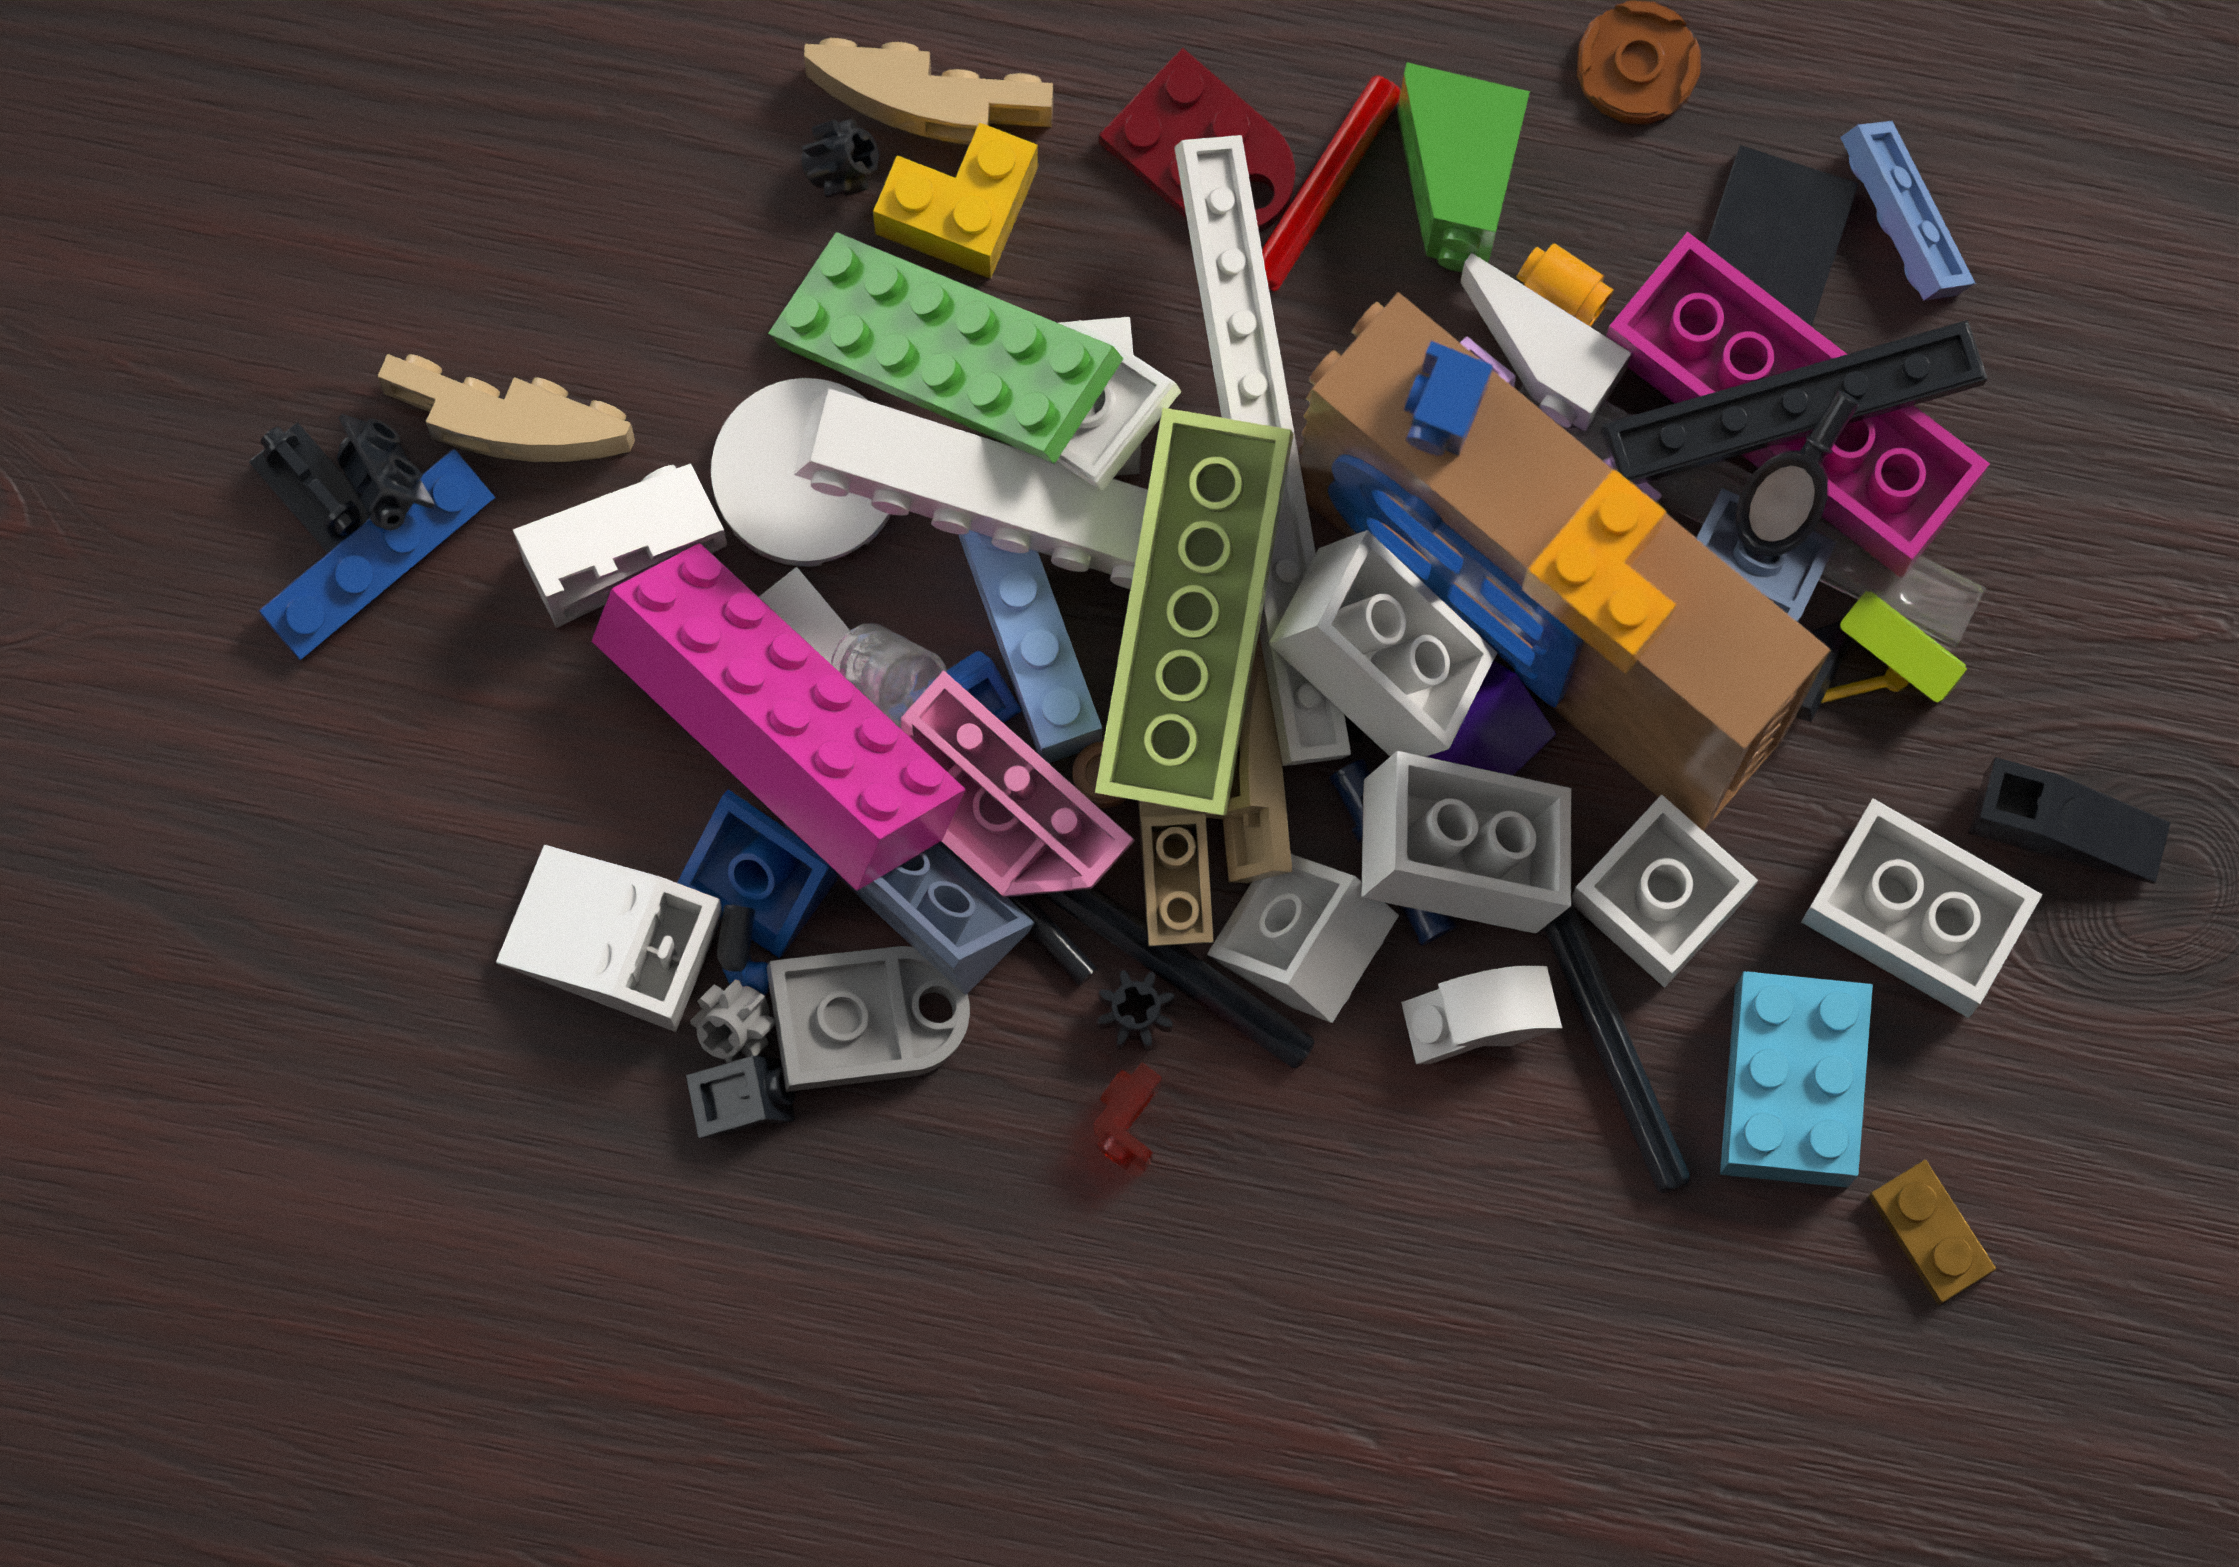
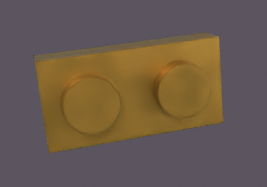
M1926 1159L1876 1189L1868 1196L1938 1306L1996 1270L1995 1265Z

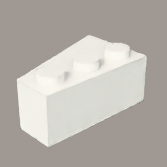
M691 464L677 469L675 465L662 467L647 475L637 484L513 529L523 562L556 628L605 605L611 589L698 543H701L710 553L727 546L724 529Z

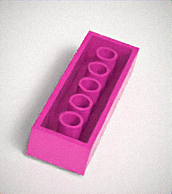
M1689 232L1683 236L1610 324L1606 335L1607 338L1631 352L1627 367L1674 403L1847 355V353ZM1914 405L1846 425L1834 444L1832 454H1828L1822 463L1828 477L1829 494L1822 517L1896 575L1903 578L1978 486L1990 463ZM1806 436L1749 452L1742 456L1759 468L1768 459L1785 451H1800L1806 442Z
M701 543L682 551L611 589L592 642L856 891L943 840L965 792V788Z

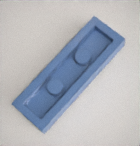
M1893 121L1860 124L1841 136L1840 138L1849 154L1850 167L1855 176L1864 183L1877 209L1878 222L1885 233L1892 238L1905 264L1906 277L1910 284L1919 291L1923 301L1958 296L1974 285L1975 281Z

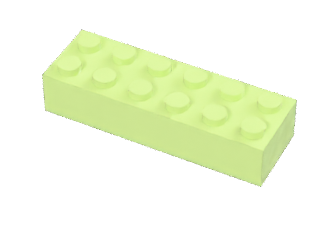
M1162 408L1095 793L1227 815L1294 436L1291 429Z

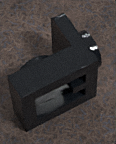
M750 1056L686 1075L698 1138L713 1139L765 1123L785 1124L795 1120L792 1105L795 1100V1091L786 1092L781 1059Z

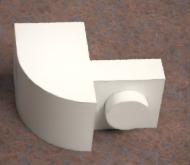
M1513 966L1469 974L1439 983V989L1401 1002L1416 1064H1432L1481 1046H1512L1562 1028L1547 966Z

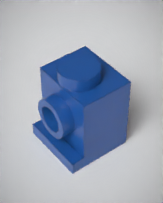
M1430 341L1425 353L1422 372L1431 376L1427 377L1418 373L1404 407V411L1414 415L1406 438L1407 442L1413 447L1432 455L1441 456L1446 450L1459 456L1489 385L1493 365Z

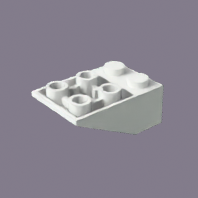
M544 845L496 963L676 1032L722 919L723 911L718 898L660 876Z

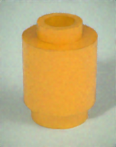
M1555 243L1546 252L1536 247L1516 277L1524 283V286L1590 327L1597 320L1614 292L1612 288L1603 283L1604 275Z

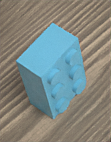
M1743 971L1735 985L1720 1175L1849 1187L1858 1177L1873 984Z

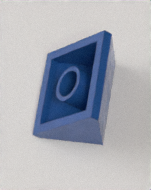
M728 789L722 795L677 883L718 898L722 911L724 905H737L755 909L751 939L780 958L837 881L836 871L802 839Z

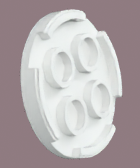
M814 378L790 379L772 384L755 392L744 400L728 417L713 449L711 461L713 491L719 510L732 529L733 534L759 555L786 565L819 566L823 562L846 556L864 544L868 545L884 528L891 514L873 508L871 506L872 499L850 492L847 496L843 497L827 495L814 490L810 486L811 480L794 475L811 403L828 388L867 400L854 390L828 380Z

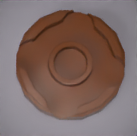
M1627 1L1615 5L1614 9L1606 11L1602 16L1600 14L1589 23L1579 44L1577 76L1584 95L1602 114L1622 123L1648 125L1671 117L1688 102L1700 76L1701 50L1696 37L1694 39L1692 32L1686 27L1687 23L1675 11L1655 2Z

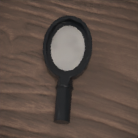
M1838 390L1810 436H1806V442L1801 450L1785 451L1771 457L1747 481L1739 497L1735 517L1738 536L1750 551L1768 557L1782 555L1795 549L1815 529L1823 515L1829 494L1828 477L1822 463L1828 454H1832L1834 444L1860 405L1855 398Z

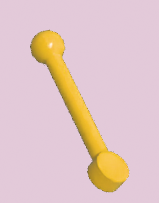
M1889 667L1882 676L1829 688L1821 703L1885 687L1890 691L1900 692L1904 690L1909 682Z

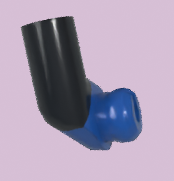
M724 905L717 959L729 985L734 980H739L742 987L749 986L759 993L766 995L770 990L766 969L768 963L753 962L750 954L756 910L744 906Z

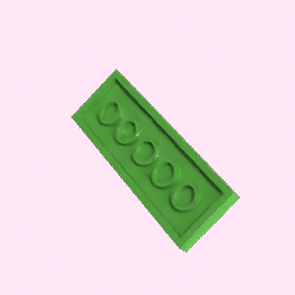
M837 232L768 333L780 347L1053 464L1056 463L1123 361V357L1108 343Z

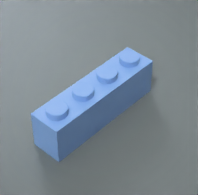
M971 530L967 534H958L1037 753L1046 762L1051 763L1080 753L1088 745L1102 741L1100 720L1038 551L1029 549L1027 553L1009 552L994 546L991 543L992 537Z

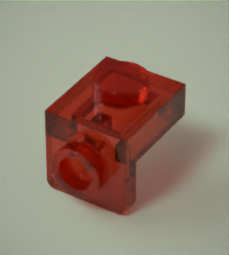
M1141 1062L1132 1075L1125 1070H1121L1100 1097V1101L1107 1105V1107L1094 1122V1134L1101 1138L1096 1147L1112 1162L1125 1170L1133 1163L1145 1171L1153 1161V1152L1128 1133V1130L1157 1095L1162 1086V1077L1143 1062Z

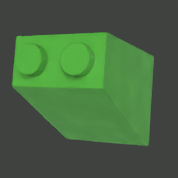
M1407 62L1397 118L1426 256L1437 258L1438 264L1446 269L1463 272L1464 263L1471 253L1489 263L1530 91Z

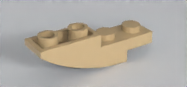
M841 38L823 39L819 45L805 44L806 76L831 96L856 111L889 126L919 136L970 145L979 122L988 126L992 123L1052 127L1053 83H1041V79L1037 76L1017 73L1005 76L1004 80L979 79L978 74L967 70H948L943 72L942 76H931L930 52L919 51L917 46L904 42L885 43L882 45V49L857 47L853 41Z
M387 354L377 376L385 395L430 412L426 424L433 440L466 451L497 458L530 462H571L599 459L630 452L635 442L631 423L625 421L626 414L621 410L601 401L593 400L590 406H586L568 399V392L564 388L546 379L533 378L530 384L514 377L505 399L498 398L500 391L492 385L471 377H466L464 382L460 383L441 375L442 369L437 364L413 354H408L406 360Z
M1260 633L1258 634L1227 815L1205 812L1206 818L1223 819L1229 882L1251 883L1292 872L1282 758Z
M1138 800L1149 946L1213 943L1205 813Z

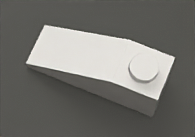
M1471 253L1464 263L1460 283L1532 399L1540 403L1539 409L1558 425L1569 428L1574 424L1586 432L1626 372L1631 352Z

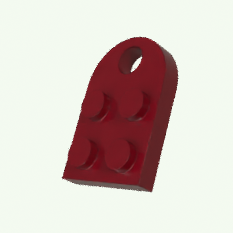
M1183 47L1099 134V143L1186 219L1174 148L1182 140L1242 135L1250 182L1258 181L1266 184L1274 195L1272 202L1262 209H1255L1259 233L1273 225L1282 216L1293 194L1295 162L1285 138L1273 125Z

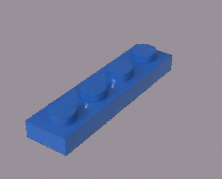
M455 449L449 451L422 474L421 481L435 503L432 509L414 503L405 515V521L402 526L391 531L375 526L369 518L258 610L259 614L298 660L304 658L495 498Z

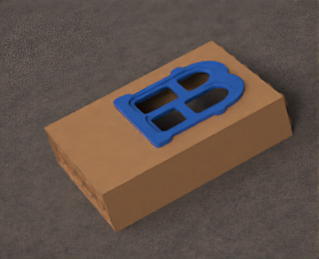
M1399 292L1385 308L1376 302L1355 325L1352 333L1357 338L1341 356L1333 350L1321 361L1310 376L1309 381L1314 387L1306 398L1310 405L1304 414L1307 425L1301 433V436L1304 437V443L1299 449V453L1302 455L1300 468L1307 504L1347 537L1368 530L1497 652L1494 658L1497 663L1516 673L1528 689L1658 797L1663 795L1704 832L1783 741L1830 649L1666 514L1659 533L1630 567L1673 601L1676 607L1669 625L1628 673H1623L1522 590L1528 568L1613 469L1493 370L1489 385L1459 456L1446 450L1441 456L1432 455L1410 445L1406 438L1414 415L1404 411V407L1418 373L1427 377L1431 376L1422 372L1425 353L1430 341L1476 359L1479 358Z

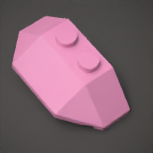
M944 670L901 717V729L965 788V792L941 842L1003 897L1092 889L1135 841Z

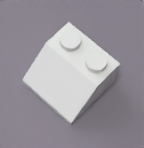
M1291 854L1292 872L1252 882L1207 955L1291 1008L1333 1023L1375 953L1382 946L1385 937L1399 915L1385 902L1361 898L1362 882L1357 877Z

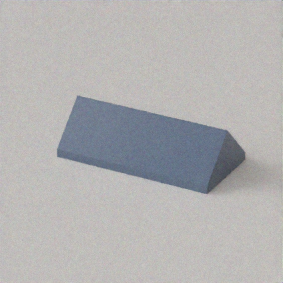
M784 823V825H785V827H786L787 830H789L790 832H792L793 834H795L797 837H799L792 829H790V828ZM941 841L858 891L836 872V876L965 996L1031 930L1035 923L1009 898L1003 897Z

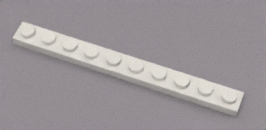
M1242 135L1182 140L1174 148L1221 416L1227 419L1291 429L1294 434ZM1295 434L1292 441L1259 629L1283 766L1338 760L1351 754L1344 713L1268 644L1316 555Z

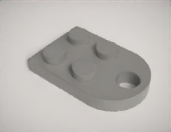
M897 946L770 961L766 968L774 1019L776 1020L775 1026L786 1092L914 1077L929 1073L943 1065L954 1054L963 1040L970 1017L968 995L965 996L914 947ZM928 993L943 995L952 1006V1018L943 1023H934L927 1020L919 1010V998Z

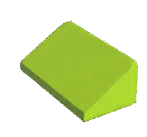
M1865 591L1840 623V628L1936 703L1942 702L1961 681L1967 670L1965 668L1966 665L1871 591Z

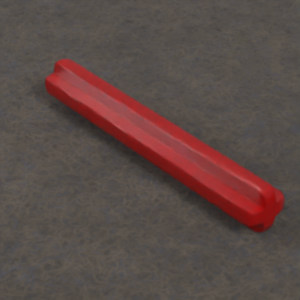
M1375 75L1370 79L1262 248L1270 291H1276L1280 288L1399 101L1401 90L1388 79L1379 75Z

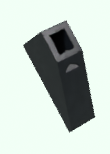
M1995 757L1983 775L1969 834L2155 884L2171 822L2059 774Z

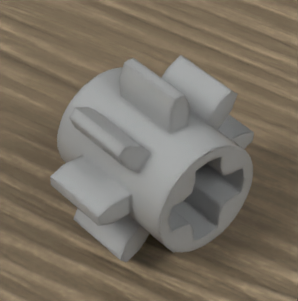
M734 980L724 991L714 984L698 1000L702 1009L690 1020L691 1025L697 1028V1037L702 1048L714 1057L725 1059L727 1063L735 1061L742 1053L746 1057L757 1056L769 1043L764 1035L776 1024V1020L769 1016L770 1011L768 1003L764 998L765 996L749 986L742 987L739 980Z

